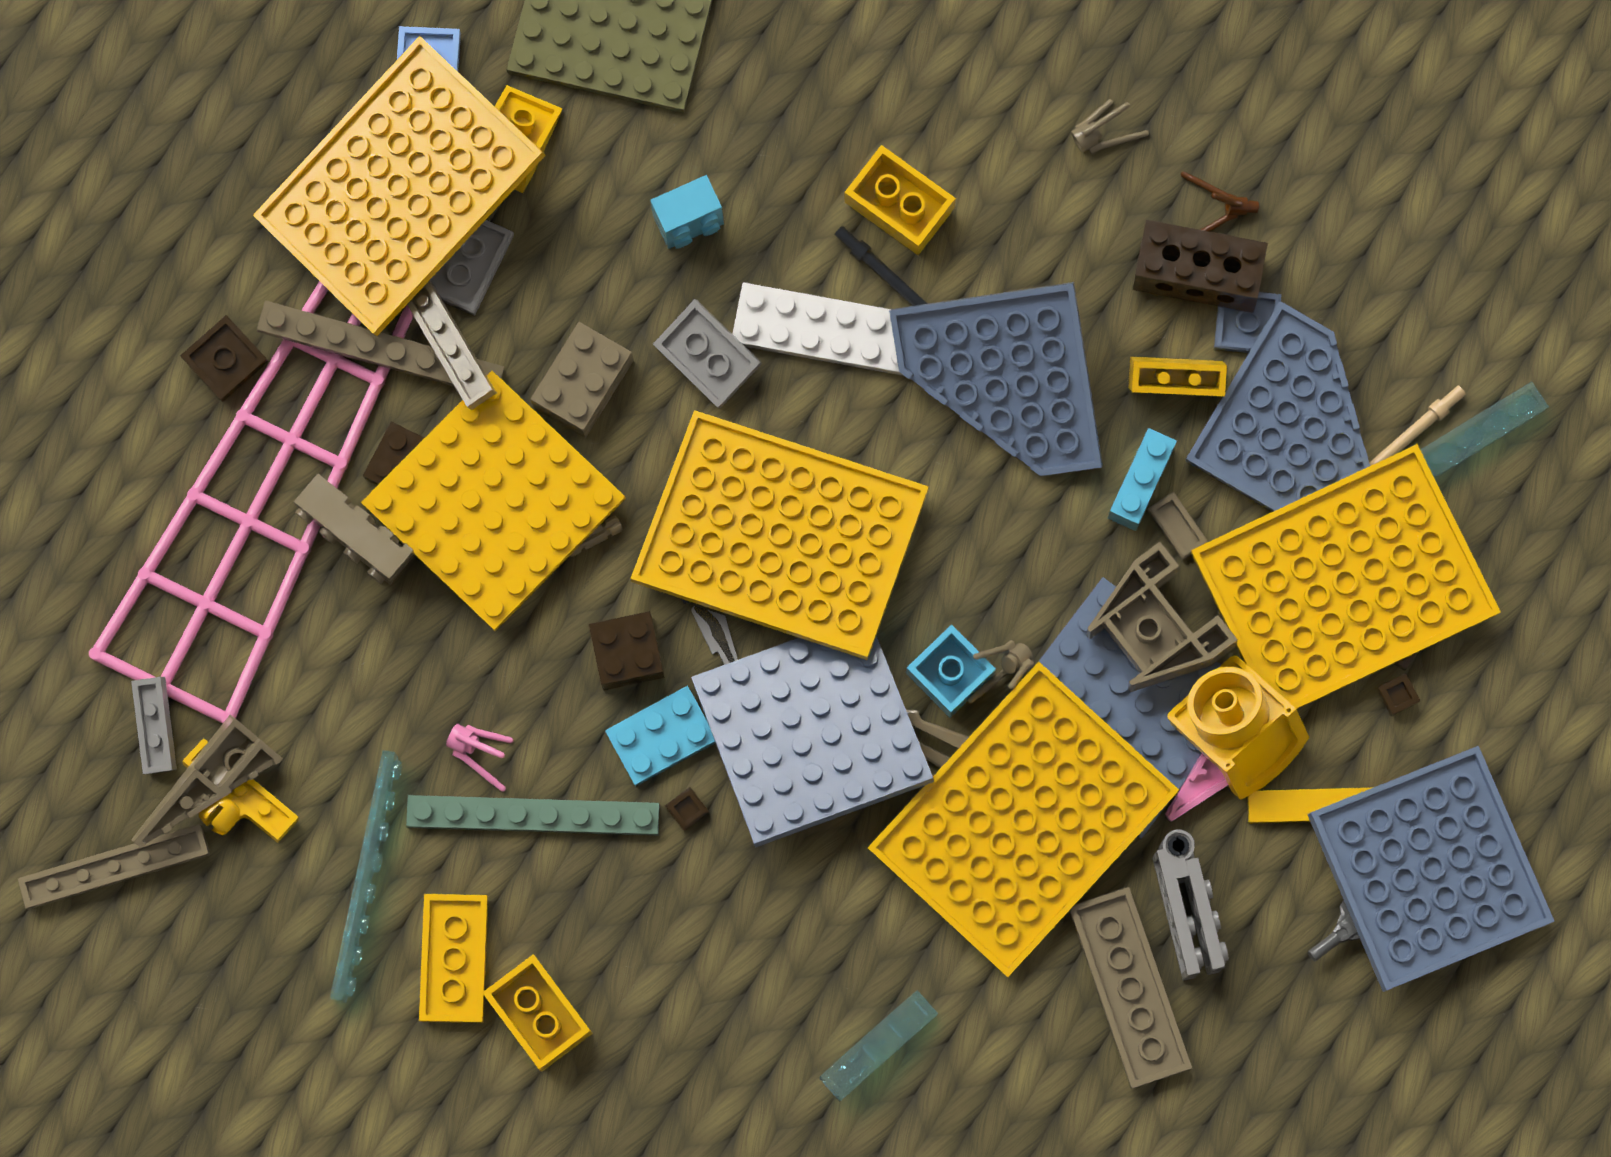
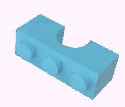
M1148 428L1111 507L1108 519L1134 531L1137 530L1177 440Z

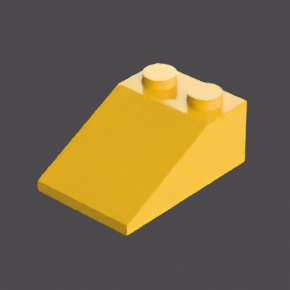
M508 85L495 105L511 123L544 153L563 108ZM538 164L514 190L521 193L524 192Z

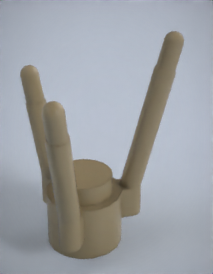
M1109 99L1087 119L1076 125V129L1071 131V135L1081 152L1089 149L1090 153L1094 154L1104 148L1146 137L1149 135V131L1136 132L1099 143L1098 140L1102 138V135L1098 128L1130 107V103L1126 102L1094 123L1113 104V101Z
M1010 640L1005 645L975 653L973 655L974 660L1003 653L1001 659L1003 669L970 696L968 703H973L1008 673L1016 674L1008 686L1009 689H1014L1027 670L1034 666L1033 654L1029 647L1022 643L1015 645L1014 641Z

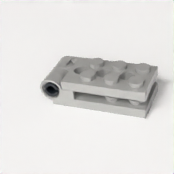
M1173 830L1165 836L1152 859L1182 980L1184 981L1196 978L1204 964L1207 975L1219 973L1225 967L1229 957L1225 942L1219 943L1217 932L1221 929V924L1217 911H1211L1209 902L1213 898V892L1209 879H1203L1198 857H1194V840L1184 830ZM1172 846L1177 847L1180 853L1175 851ZM1185 883L1193 918L1192 916L1186 917L1179 884ZM1196 932L1200 948H1194L1192 938L1196 935Z

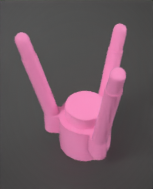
M456 724L449 734L446 743L447 747L454 750L452 755L463 760L501 792H504L506 787L466 755V752L472 754L475 748L499 758H504L505 754L479 742V737L506 743H512L513 738L480 730L470 725L463 727Z

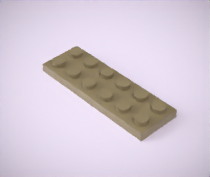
M1127 887L1074 905L1069 911L1130 1088L1133 1089L1192 1069L1130 888Z

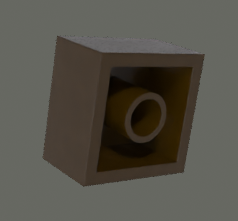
M650 611L589 624L603 691L665 678Z

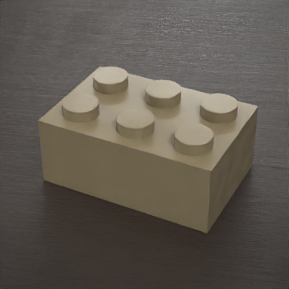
M578 322L530 400L533 408L586 438L633 363L632 352L583 323Z

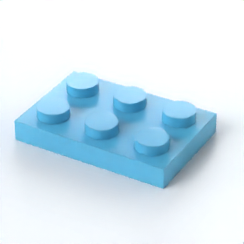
M688 685L605 730L635 787L715 743L709 724Z

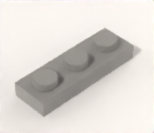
M165 677L131 681L143 774L177 770Z

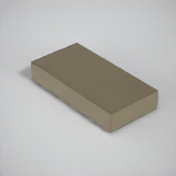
M1174 492L1147 509L1182 561L1192 555V549L1208 542Z

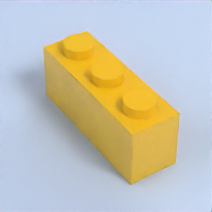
M1130 357L1128 388L1131 392L1225 396L1227 365L1223 361Z

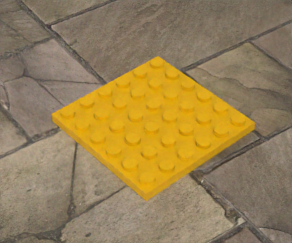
M491 371L487 377L497 393L473 410L467 408L462 400L361 503L403 544L406 543L410 546L418 559L488 626L496 631L626 498L498 375Z

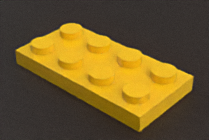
M424 894L419 1005L420 1022L484 1023L485 996L482 992L485 991L488 895Z

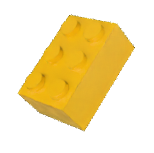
M882 145L844 192L847 205L916 255L921 253L955 209V197Z
M534 954L482 992L541 1072L593 1034Z

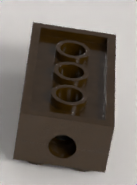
M1146 220L1132 290L1254 313L1268 243Z

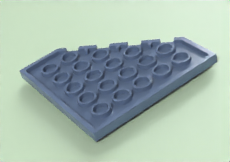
M1074 282L889 310L899 372L924 388V391L943 405H947L959 414L962 419L977 430L985 433L996 444L1012 456L1023 461L1040 476L1102 468L1103 464Z
M1280 301L1185 461L1272 512L1369 467L1367 452L1362 441L1354 404H1352L1334 332Z

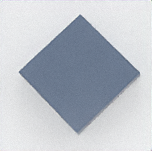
M1259 292L1254 313L1218 306L1214 350L1249 353L1281 301V294Z

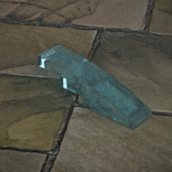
M917 990L827 1069L819 1079L839 1101H842L938 1015L937 1011Z

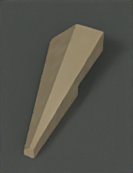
M229 715L131 840L140 848H143L149 841L162 833H167L186 818H191L214 804L244 782L259 776V773L273 764L280 763L283 758L232 715Z

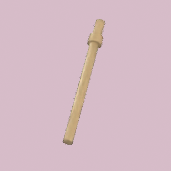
M1457 385L1443 399L1434 401L1428 407V412L1369 462L1370 466L1401 452L1436 420L1441 421L1450 413L1449 409L1466 395L1465 391Z

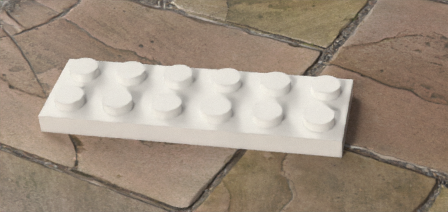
M749 283L742 284L733 335L745 347L903 375L898 369L889 313L891 309Z

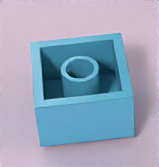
M707 175L650 200L653 218L668 249L674 246L682 248L690 244L692 238L701 234L704 236L711 235L717 232L720 226L724 224L722 206Z
M951 624L907 667L906 674L951 718L968 701L970 696L995 675L996 668L986 658L974 660L973 655L979 653V651Z

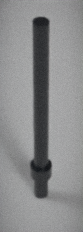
M843 226L836 231L834 235L851 250L850 254L859 262L864 261L912 306L928 304L871 252L872 248L863 240L859 241Z

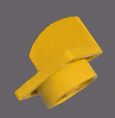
M1231 656L1219 668L1199 678L1190 690L1189 695L1167 715L1171 725L1221 770L1232 793L1240 800L1260 790L1276 778L1299 754L1309 739L1297 709L1238 656Z

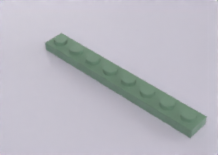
M408 795L406 827L659 836L660 804L649 802Z

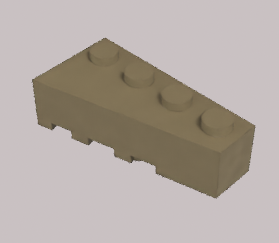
M320 474L313 478L294 501V505L298 508L295 513L308 524L312 521L322 528L319 533L332 544L336 540L346 548L343 553L356 564L360 560L370 568L367 573L380 584L385 580L391 585L414 557V550L406 543L403 546L400 545L399 540L385 526L376 525L375 520L370 514L359 506L352 505L351 500Z

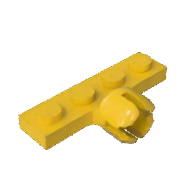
M203 738L184 758L182 762L185 767L188 768L208 741ZM254 779L244 782L233 789L230 794L199 812L202 822L206 826L212 824L214 826L212 831L217 834H227L240 819L247 818L277 843L299 821V817Z

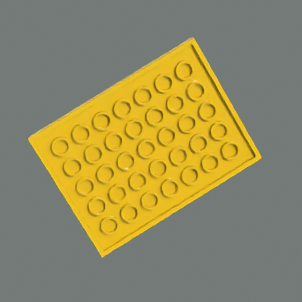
M419 36L253 216L374 335L378 336L546 155Z
M694 410L632 573L631 582L868 660L928 494L929 486Z
M1418 444L1191 550V554L1226 626L1238 639L1236 646L1243 661L1296 709L1501 613Z
M1038 662L933 776L934 782L925 785L870 844L868 849L1002 973L1009 977L1176 795L1179 789L1045 666Z

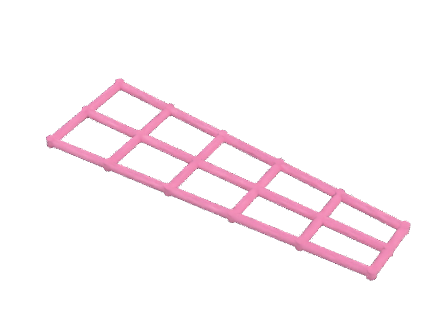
M320 281L302 308V311L314 314L326 295L328 289ZM408 305L404 307L392 336L404 339L413 319V314ZM352 314L347 323L360 326L361 321ZM283 339L243 406L237 411L236 417L196 482L187 492L186 498L144 566L139 570L136 579L94 647L90 649V658L133 680L155 677L105 652L146 584L154 585L197 607L161 677L166 679L168 697L222 724L229 715L236 718L320 529V526L312 521L307 525L302 539L299 540L258 520V517L294 449L332 466L333 469L327 481L338 488L378 395L385 385L390 369L378 366L376 372H373L344 358L342 355ZM294 346L325 361L326 364L290 432H287L252 415ZM337 368L370 383L339 456L301 438ZM245 425L283 443L247 514L203 493ZM196 503L240 524L203 596L155 573L156 568ZM251 530L296 552L264 625L214 602ZM208 612L258 637L225 711L171 685Z

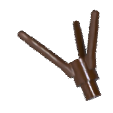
M1184 171L1181 172V177L1211 192L1213 199L1225 203L1226 214L1200 230L1211 232L1227 221L1237 218L1238 215L1245 216L1247 213H1258V201H1250L1247 197L1234 196Z

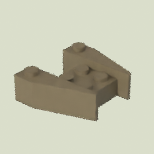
M1158 542L1132 563L1087 628L1089 640L1105 629L1140 674L1129 681L1128 690L1130 692L1209 667L1237 645L1238 639L1219 615L1195 633H1192L1158 590V588L1175 577L1179 571V565L1161 542Z

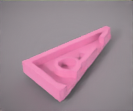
M1203 753L1199 756L1165 813L1171 822L1228 785L1221 770Z

